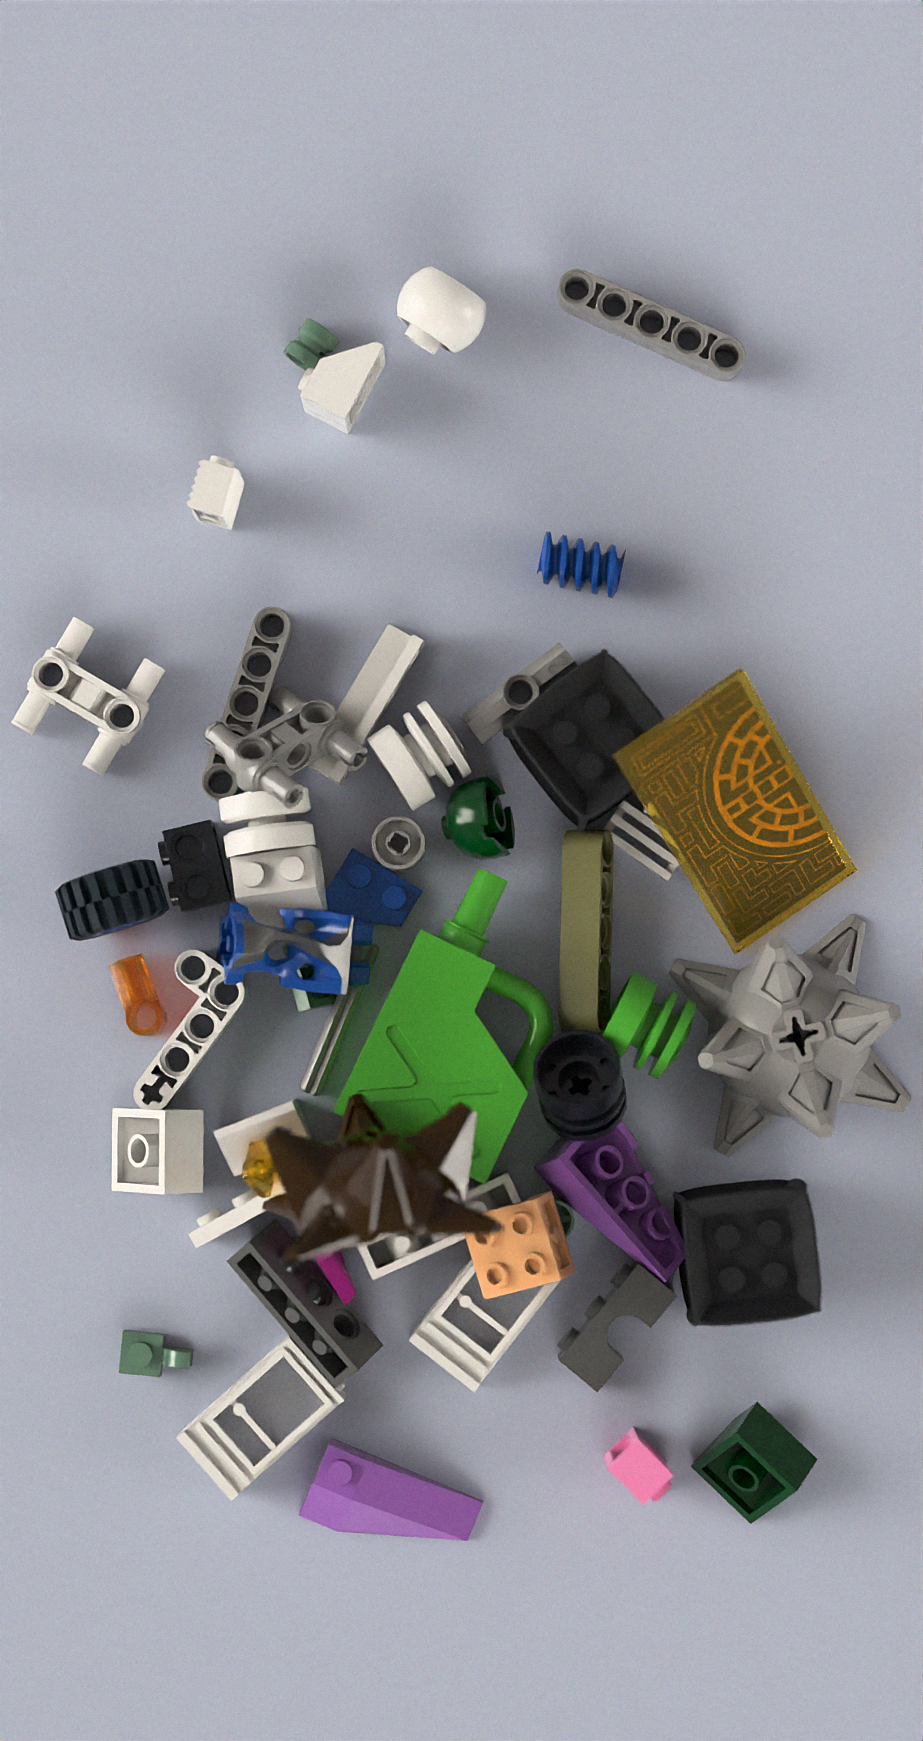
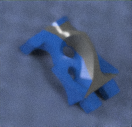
M230 902L228 914L220 916L219 944L215 960L224 967V984L234 985L243 981V976L246 972L264 971L278 975L279 985L316 993L344 995L348 994V986L354 987L369 984L370 963L367 961L350 960L351 945L371 946L374 926L371 923L354 919L352 914L324 909L279 908V916L283 917L282 928L260 924L253 919L246 906ZM298 920H308L314 924L315 928L312 933L305 934L298 932L294 928L295 923ZM285 943L288 946V954L279 960L271 959L269 951L273 945ZM308 964L313 967L314 973L312 977L301 978L297 973L298 968Z

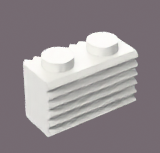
M211 456L210 461L203 459L198 462L200 466L196 470L198 476L193 478L196 484L191 486L193 492L189 494L191 500L186 503L196 521L231 530L245 483L240 471L234 468L235 462L219 456Z

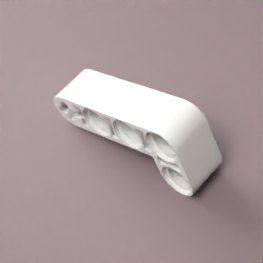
M187 950L180 954L175 962L174 971L177 979L200 997L137 1081L133 1097L136 1104L143 1110H161L173 1101L247 999L248 990L244 981L236 984L239 996L234 1003L226 1005L218 999L217 989L224 982V967L209 954L201 950ZM194 956L201 958L205 964V973L197 980L189 979L184 972L186 961ZM200 1014L210 1016L214 1023L212 1034L206 1038L197 1036L192 1028L194 1019ZM176 1047L184 1049L189 1055V1064L183 1071L172 1069L168 1062L170 1051ZM158 1067L165 1075L177 1079L175 1085L169 1080L161 1087L159 1093L163 1096L162 1101L156 1099L148 1102L146 1100L149 1094L144 1089L146 1084L153 1086L163 1076L155 1072Z

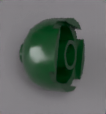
M492 775L475 778L459 786L451 794L446 806V815L442 816L441 819L445 837L448 840L452 839L454 845L464 855L479 860L508 856L511 853L507 850L514 848L515 827L511 807L502 808L499 795L506 793L498 779Z

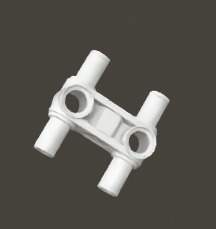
M73 617L57 646L47 649L44 656L34 664L32 676L26 688L29 693L11 723L33 735L50 704L55 705L57 702L99 727L97 731L100 734L82 765L103 776L121 745L126 746L130 744L134 735L142 729L144 718L150 710L148 708L150 704L147 701L165 670L144 658L126 689L118 690L78 667L79 662L76 660L95 629ZM51 666L61 667L63 677L59 684L46 686L43 682V674L46 669ZM121 707L132 708L134 712L133 722L125 728L116 727L113 720L115 712Z

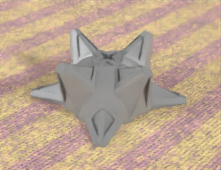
M852 914L849 915L803 954H797L785 939L778 934L768 937L752 963L741 970L677 958L668 972L686 996L697 1003L696 1008L709 1022L708 1037L698 1055V1060L701 1068L718 1074L725 1085L713 1146L715 1150L729 1157L777 1117H790L822 1139L830 1137L833 1133L839 1101L897 1112H904L910 1103L911 1096L871 1048L872 1043L896 1023L902 1015L899 1005L862 995L855 986L866 922ZM793 1029H798L801 1037L796 1039V1043L789 1042L787 1035L792 1033Z

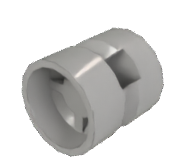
M392 816L383 820L375 828L371 838L372 851L377 861L384 868L393 872H406L414 868L422 860L425 853V837L420 826L412 819L404 816Z

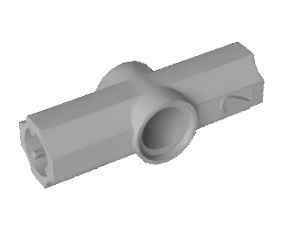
M559 642L519 673L510 676L503 685L460 717L473 736L483 745L502 731L505 725L512 723L517 715L537 697L575 669L577 664ZM520 683L527 685L532 691L531 700L525 704L514 703L509 697V689L513 685Z

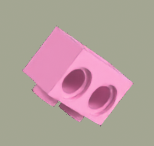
M634 1427L604 1455L608 1470L643 1505L650 1498L654 1502L658 1501L672 1486L669 1479L674 1475L668 1462Z

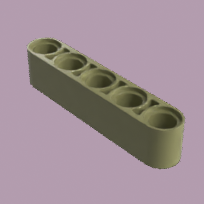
M567 830L563 838L558 1018L560 1027L564 1032L586 1030L603 1033L609 1023L614 843L609 830H583L581 832L578 830Z

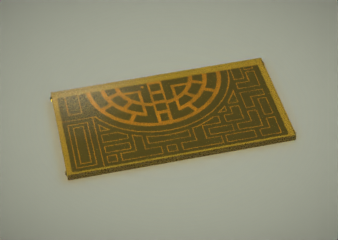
M741 667L613 755L735 955L857 871Z

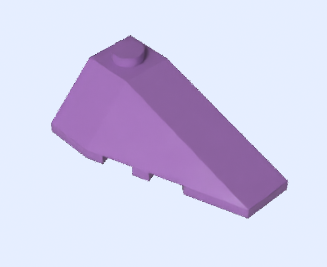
M621 1121L609 1134L593 1141H573L563 1137L558 1139L533 1168L565 1203L659 1281H667L685 1259L684 1241L668 1208L662 1207L651 1185L655 1183V1180L650 1170H644L635 1149L638 1148L633 1134Z
M331 1437L299 1516L337 1532L468 1541L483 1501Z

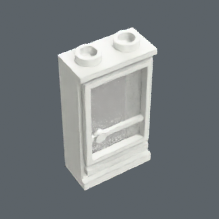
M470 1257L410 1334L409 1342L475 1392L561 1280L485 1299L481 1292L472 1258Z
M288 1335L188 1424L176 1438L232 1501L345 1400L346 1394L342 1389L346 1385L343 1382L334 1388L290 1335Z

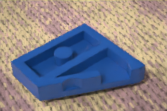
M352 848L325 893L328 910L347 912L354 915V919L372 924L402 926L423 891Z

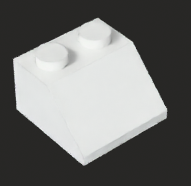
M372 342L321 358L315 369L308 367L298 386V389L302 391L300 397L304 411L349 434L386 363L384 345Z
M310 845L230 857L236 903L246 906L256 922L283 928V917L279 916V908L328 910L320 848ZM298 920L294 928L298 932L306 934L312 933L315 927L308 920Z
M297 1099L214 1131L215 1138L234 1177L244 1173L246 1180L270 1171L267 1164L271 1163L272 1159L264 1138L275 1126L291 1129L293 1134L312 1138Z
M113 1108L112 1191L163 1195L203 1193L204 1109L164 1108L161 1110H143L141 1108Z

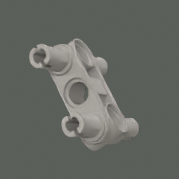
M279 686L270 694L269 701L271 703H269V706L282 715L274 721L245 737L235 734L222 721L213 722L205 731V737H207L205 742L225 757L227 767L235 772L236 784L239 788L248 792L266 790L282 802L286 808L296 806L302 800L304 794L302 792L304 790L303 786L289 777L292 774L330 754L345 764L351 771H356L363 767L368 757L366 755L368 753L367 749L350 738L345 726L336 719V708L331 703L322 700L305 702L286 686Z

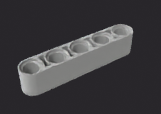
M570 270L560 279L557 294L558 303L564 311L716 380L728 381L738 375L743 366L746 356L744 346L739 340L585 270ZM571 284H580L585 287L587 295L581 300H573L567 296L565 289ZM614 300L621 303L625 311L618 317H612L604 312L602 306L604 303ZM647 317L656 318L660 322L662 329L654 334L646 333L641 328L640 321ZM682 334H691L696 337L699 346L694 350H684L678 344L677 338ZM722 350L729 351L734 355L736 364L732 367H722L715 360V354Z
M270 606L263 608L255 616L221 721L230 730L244 737L263 725L270 703L269 697L275 688L292 636L293 628L288 615L278 607ZM275 617L284 622V630L277 637H267L262 633V625L267 619ZM265 656L271 660L270 671L261 677L252 675L249 670L251 661L255 657ZM245 695H253L257 697L259 702L256 712L249 716L239 714L236 708L238 700ZM212 747L202 776V787L211 799L219 802L218 800L239 795L241 788L236 784L235 772L227 767L225 757ZM221 772L230 774L233 780L231 789L224 794L214 793L211 788L213 777Z

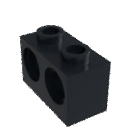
M206 820L162 831L164 841L158 842V850L163 866L170 865L174 881L167 882L172 905H180L181 912L187 913L232 902L214 822ZM187 836L196 837L200 845L199 852L191 859L182 858L178 852L179 842ZM196 876H204L209 882V891L201 899H193L187 889L189 881Z

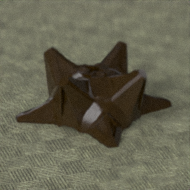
M354 1094L348 1098L337 1141L328 1143L293 1134L291 1129L275 1126L265 1136L264 1141L285 1194H279L264 1201L262 1209L293 1219L299 1235L285 1253L283 1259L301 1261L358 1244H373L382 1235L405 1233L411 1238H416L424 1235L494 1234L504 1229L503 1225L494 1218L466 1206V1193L468 1182L470 1181L469 1171L477 1118L476 1111L465 1103L459 1102L448 1108L446 1114L413 1132L406 1131L400 1134L397 1129L388 1130L364 1095Z

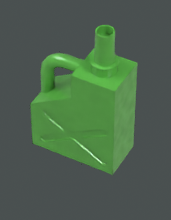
M478 868L452 921L444 919L445 924L439 936L436 937L422 929L419 930L333 1112L344 1117L348 1098L354 1094H362L388 1130L397 1129L402 1134L406 1131L413 1132L446 1114L451 1106L463 1102L477 1113L469 1177L486 1184L528 1096V1090L533 1082V1062L540 1048L552 1038L554 1024L551 1007L540 990L525 979L479 957L485 944L489 942V939L484 937V933L508 881ZM485 988L515 1002L523 1008L528 1016V1033L512 1067L475 1012Z

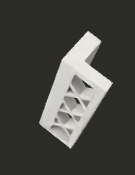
M391 624L387 625L336 711V719L345 726L350 738L364 747L368 742L367 738L372 735L424 647L423 639L414 634L410 636ZM331 754L308 765L309 768L340 786L350 772L345 764Z

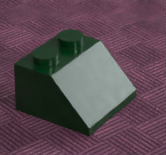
M756 1402L737 1416L693 1462L691 1467L752 1524L797 1492L818 1459L764 1407Z

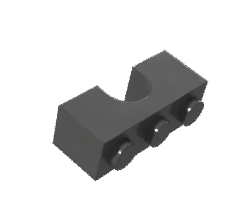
M636 1261L631 1267L625 1263L616 1272L610 1281L615 1287L605 1299L598 1295L584 1312V1315L588 1317L586 1322L578 1331L572 1327L557 1345L562 1350L557 1355L559 1361L597 1393L624 1361L622 1355L613 1349L607 1341V1331L610 1324L618 1317L631 1315L639 1318L651 1328L677 1297L672 1289L659 1281Z

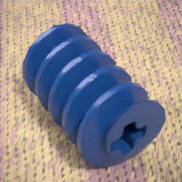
M546 531L537 573L539 571L542 572L545 585H549L554 575H558L560 588H565L569 580L574 578L576 591L579 592L586 582L589 581L592 594L597 595L604 584L607 587L608 598H613L618 589L625 551L621 558H617L616 546L610 545L605 554L601 555L600 544L595 541L587 552L585 551L582 538H578L574 546L569 548L567 535H562L557 544L553 545L551 532Z

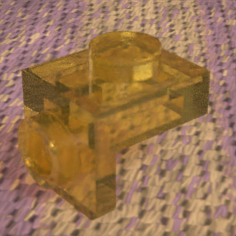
M265 1141L249 1142L246 1160L242 1167V1179L260 1198H268L271 1196L274 1178L278 1177Z

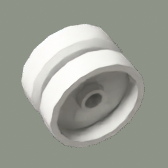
M303 787L304 790L302 792L304 794L302 800L292 808H286L282 802L266 790L258 792L247 791L244 794L218 800L221 821L229 825L248 824V828L234 830L224 836L226 858L310 845L316 846L313 824L307 821L287 822V818L304 815L311 809L308 788Z

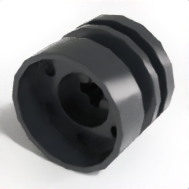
M586 1030L567 1031L552 1037L540 1048L533 1062V1080L538 1094L541 1113L549 1128L560 1137L573 1141H593L609 1134L620 1124L627 1109V1093L620 1058L614 1046L599 1034Z

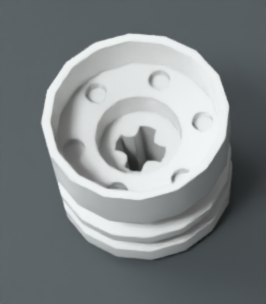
M426 700L417 706L425 721L423 725L418 726L409 712L403 715L405 725L409 731V734L402 737L388 724L367 738L370 747L412 811H415L436 797L429 780L433 776L437 775L449 788L455 785L446 769L453 764L463 779L472 774L467 763L465 749L446 719L434 711Z

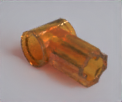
M143 954L130 956L109 965L108 967L125 1011V1020L128 1028L133 1033L145 1037H154L160 1034L166 1027L167 1013L160 1003ZM150 1006L156 1012V1022L151 1028L143 1030L137 1024V1014L142 1008Z

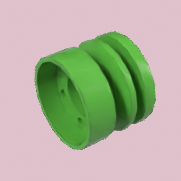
M632 971L610 1011L609 1023L605 1031L599 1035L603 1036L614 1046L619 1058L626 1053L630 1046L637 1048L633 1067L637 1070L642 1068L649 1055L653 1056L654 1060L648 1075L659 1079L664 1070L676 1060L692 1028L693 1013L697 1003L686 998L679 1011L675 1013L672 1009L677 1000V992L671 991L659 1005L653 1001L658 983L636 971Z

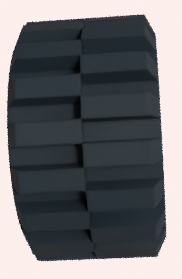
M148 859L130 861L80 876L63 883L55 891L70 940L83 941L121 931L156 919L170 909L154 860Z

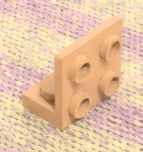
M552 1190L536 1194L519 1203L482 1212L500 1222L504 1229L494 1234H464L481 1292L485 1299L559 1281L575 1271Z

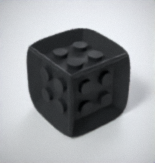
M602 649L601 653L577 666L531 702L517 715L512 723L504 726L503 735L509 739L522 763L549 798L581 832L585 829L586 825L605 815L641 787L625 762L623 755L668 725V722L628 671L606 649Z
M798 1178L792 1180H753L702 1186L679 1193L673 1192L674 1222L684 1241L685 1259L678 1268L683 1298L687 1307L686 1317L691 1325H745L794 1319L821 1312V1274L812 1206L807 1193V1184L803 1180Z

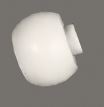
M432 266L425 267L413 274L404 284L399 294L397 317L409 326L404 335L434 355L440 347L453 354L462 351L473 343L484 325L486 303L469 288Z

